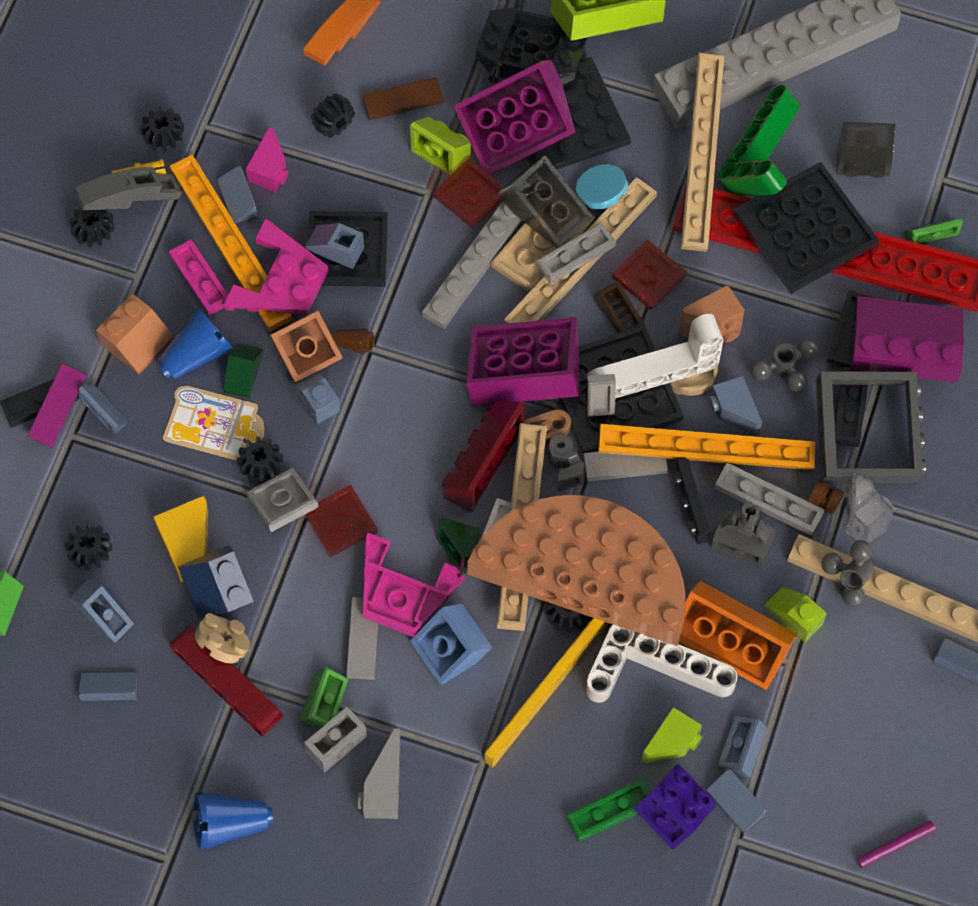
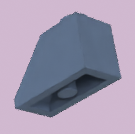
M315 372L296 383L294 380L289 381L290 386L317 425L340 412L338 396L327 380L319 373Z
M741 376L713 385L711 396H709V403L712 411H717L720 420L754 435L759 434L762 420L744 377Z
M87 580L68 598L79 612L113 643H116L134 625L103 586L91 580Z

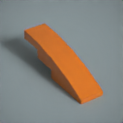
M346 0L326 20L303 48V54L325 66L336 51L340 52L350 38L354 39L381 3L380 0Z

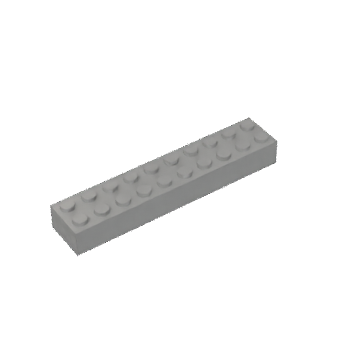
M818 0L703 52L724 55L720 110L897 30L901 17L900 10L893 0ZM698 55L654 74L652 91L677 130L692 123Z

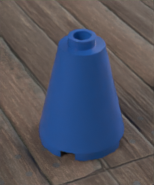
M197 308L158 360L161 364L158 368L167 378L173 376L177 379L224 355L233 347L206 315Z
M206 792L195 793L193 811H196V820H193L196 844L200 850L209 849L266 831L268 824L273 822L272 808L267 807L264 801Z

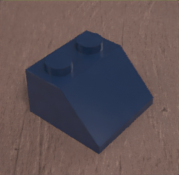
M229 545L178 566L198 618L205 617L208 613L214 615L227 613L254 602L236 555Z

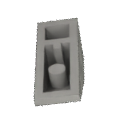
M400 729L393 730L364 782V792H358V809H363L364 818L398 819Z

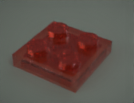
M468 158L433 192L435 199L472 228L507 194V189Z
M646 240L612 273V279L616 282L619 281L625 290L648 309L652 310L686 277L687 271L649 240Z
M351 485L317 502L319 507L305 514L306 519L329 557L365 540L367 533L373 535L378 533L376 525Z

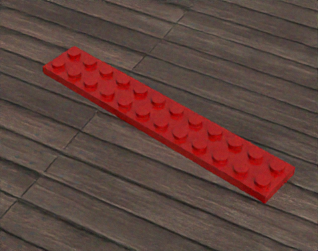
M686 186L672 229L681 233ZM713 189L709 231L710 241L761 254L733 215L734 208L751 200V198ZM874 232L879 239L878 246L830 272L978 312V259Z

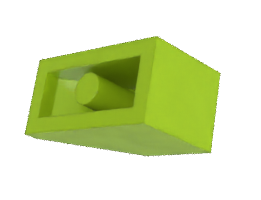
M781 587L764 605V608L782 624L797 633V637L804 643L823 625L827 614L807 595L785 587Z
M673 707L644 750L642 761L646 764L684 757L690 749L695 751L703 738L700 735L702 725Z

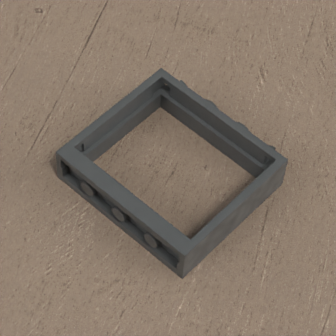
M821 371L815 381L821 481L825 483H917L926 473V460L922 459L921 451L924 448L925 437L924 433H920L923 409L918 404V397L921 395V382L917 381V372ZM832 384L905 385L910 469L837 468Z

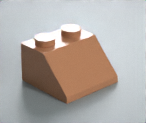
M727 285L682 308L679 333L681 336L689 338L692 321L701 315L713 314L723 337V342H731L740 334L745 310Z
M131 294L96 329L99 344L138 375L174 339V335L157 314L134 294Z
M319 311L269 336L277 354L295 383L343 358Z

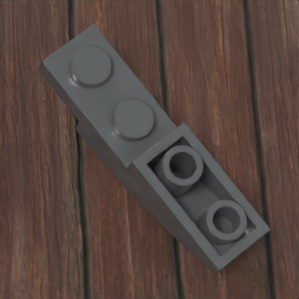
M154 167L119 171L90 180L75 187L74 194L82 210L127 209L130 208L133 201L177 200L180 198L182 190L173 174H157Z

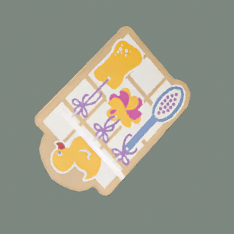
M181 386L174 393L176 402L163 435V440L237 461V458L240 457L239 448H247L245 443L247 439L255 443L256 437L259 436L262 441L265 431L264 422L256 414L258 405L255 403L191 386Z

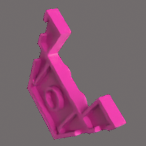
M265 219L256 237V243L279 251L260 293L233 284L224 303V308L230 311H235V308L248 309L249 312L274 310V313L308 315L328 273V265L269 220Z
M367 533L365 540L362 617L414 637L463 582L467 574L461 575L455 566L444 563L437 583L433 587L384 568L382 563L391 541Z

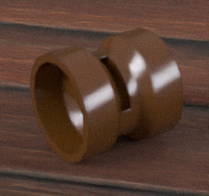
M819 480L808 502L824 508L826 513L833 516L843 497L844 491L838 488L831 489L827 483Z

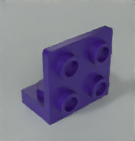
M677 764L633 809L673 850L697 829L715 808L716 802Z

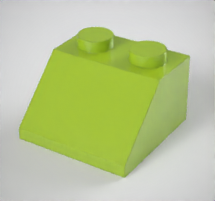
M428 116L414 121L410 125L411 151L451 177H454L471 156V142L464 135L456 134L448 129L447 125L442 121H435Z

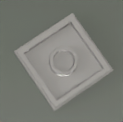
M294 468L246 492L248 500L270 532L319 507L317 500Z

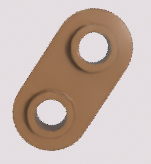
M553 410L522 422L523 424L547 426L545 444L549 443L552 437L558 434L568 435L571 429V418L563 410ZM560 424L562 428L555 429L553 425Z

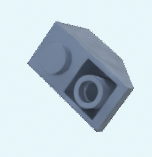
M340 223L317 225L305 249L353 269L364 249L363 233Z

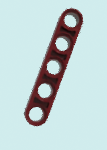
M188 625L169 643L170 648L259 735L264 736L283 718L281 711L232 663H225L214 659L209 655L211 650L205 645L202 649L195 639L196 629Z

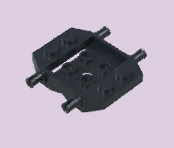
M516 0L514 8L490 10L476 48L475 57L489 72L488 80L491 83L493 79L494 83H498L499 77L507 79L541 61L551 60L558 39L560 40L552 63L562 85L575 80L588 37L571 41L554 17L523 11L526 0H521V3L520 0ZM512 28L516 29L505 61H502L501 58ZM527 50H534V51H536V53H535V54H529V53H527L526 51H527Z

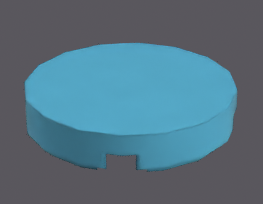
M610 164L598 165L588 169L581 175L577 181L576 192L583 205H588L592 209H605L619 202L618 198L622 194L623 196L626 194L628 182L624 171L618 166Z

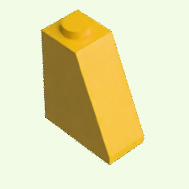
M204 496L153 517L158 533L181 582H183L178 566L207 554L208 506Z

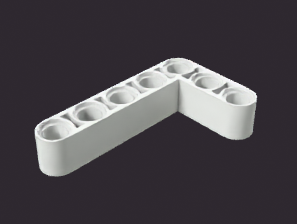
M704 314L692 321L688 342L596 368L590 371L586 378L588 381V376L615 374V398H619L701 374L718 366L723 337L714 315Z
M612 625L588 676L586 693L593 702L600 703L606 701L611 695L626 659L635 661L719 697H728L733 693L738 676L736 670L730 665L679 644L675 646ZM617 634H623L628 638V640H626L625 642H618L617 640H615L614 636ZM649 645L653 648V651L645 653L639 647ZM670 655L676 656L679 662L669 663L665 657ZM612 658L616 660L617 664L607 666L603 660ZM700 666L705 672L703 674H695L691 668ZM726 677L731 683L721 685L717 678ZM601 682L605 684L606 688L599 691L594 689L592 684Z

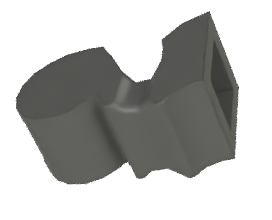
M563 434L552 437L549 443V460L553 467L565 468L560 469L558 473V491L584 484L585 463L580 460L577 452H572V440Z

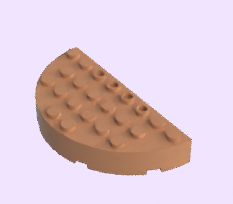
M562 495L538 499L512 510L491 526L479 540L468 560L467 575L678 646L686 608L684 581L680 567L665 540L649 523L632 511L613 502L582 495Z

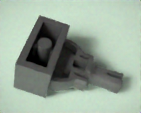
M752 503L744 504L742 513L738 510L731 512L725 510L713 537L711 548L763 567L774 540L776 529L772 528L770 524L762 519L758 521L760 510L757 505H754L752 509Z

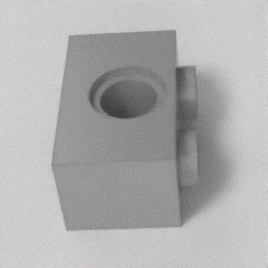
M346 707L304 742L306 753L325 773L367 737L366 726Z

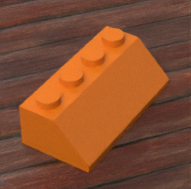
M700 581L691 590L685 602V616L679 642L696 652L730 665L739 676L767 690L798 634Z

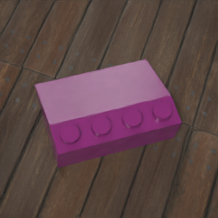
M552 60L541 61L454 105L485 176L497 172L576 133L563 85Z
M857 296L850 370L865 372H917V378L957 383L962 371L963 309Z
M577 317L472 327L466 384L473 406L494 404L495 401L522 402L576 397L579 395L580 369Z

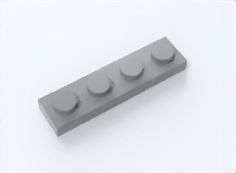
M726 463L714 489L745 504L752 503L751 507L757 505L761 512L810 536L813 535L825 511L729 463Z

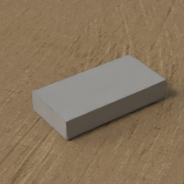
M615 374L588 376L587 413L589 417L615 414Z

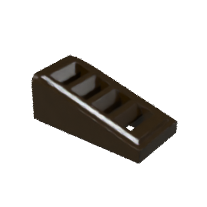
M619 281L598 291L593 296L601 311L618 333L645 325ZM612 295L616 296V299L608 302L606 299ZM621 303V308L615 311L612 309L613 306ZM627 311L629 315L619 320L617 315ZM631 319L635 322L625 329L622 325Z

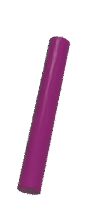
M930 820L856 858L859 867L863 868L936 831L935 825Z

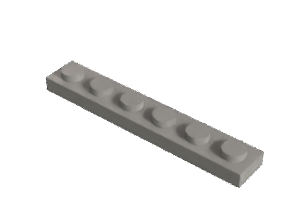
M509 195L505 197L422 311L423 318L442 329L446 328L491 266L493 259L504 248L529 213L528 206Z

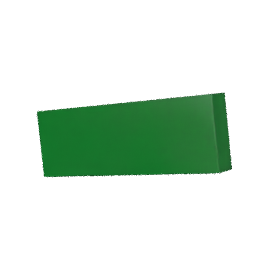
M640 779L567 814L566 819L578 842H581L637 815L638 813L633 808L649 794V791L643 780Z

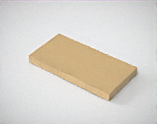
M553 189L493 259L491 267L530 292L544 277L536 266V260L586 232L595 222V216Z

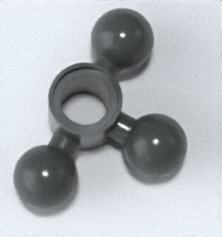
M812 339L802 340L798 344L797 349L791 344L782 343L775 348L771 361H755L751 365L750 373L754 379L764 381L770 377L773 370L779 376H788L786 383L791 391L801 392L807 387L808 379L803 372L796 371V361L799 358L811 360L816 357L818 345ZM786 357L790 362H782L778 358Z
M857 540L851 545L850 555L853 560L849 564L843 563L842 558L836 553L826 554L821 561V567L825 573L835 575L841 572L840 580L843 586L846 587L843 591V600L849 606H858L864 601L865 593L862 587L875 570L872 561L869 559L872 555V547L865 540Z

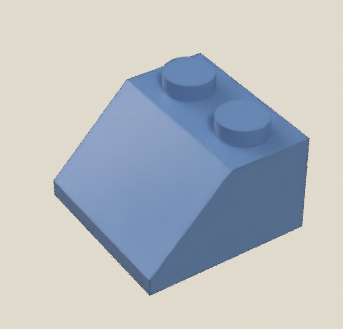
M463 604L442 607L410 640L439 685L448 682L477 664L492 648Z

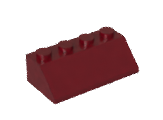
M495 401L491 409L487 408L481 418L482 425L479 430H473L468 439V444L470 445L465 452L461 451L455 461V470L452 474L448 473L442 482L441 487H443L444 499L471 513L474 511L519 435L520 423L524 422V403L520 401Z

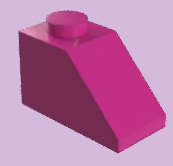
M268 128L246 167V173L249 182L276 193L279 185H284L289 172L287 171L286 160L275 131L272 128Z

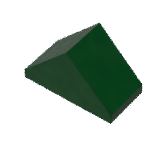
M242 344L235 346L228 357L224 393L250 398L264 352L263 349Z
M446 518L439 519L436 538L461 575L467 574L468 560L479 541L480 528Z

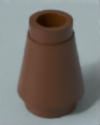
M367 328L342 329L335 331L333 340L337 346L364 355L366 352H372L375 336L374 332L368 331Z

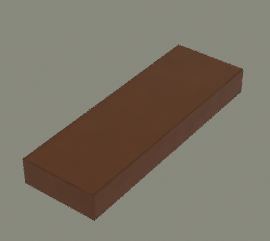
M435 77L363 94V101L369 120L441 104L443 103V96L438 79Z

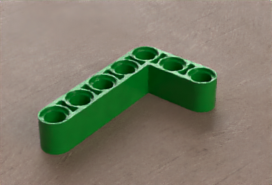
M783 84L776 86L767 95L718 173L719 180L732 194L740 196L773 195L781 191L787 183L786 177L771 160H768L800 108L799 101Z

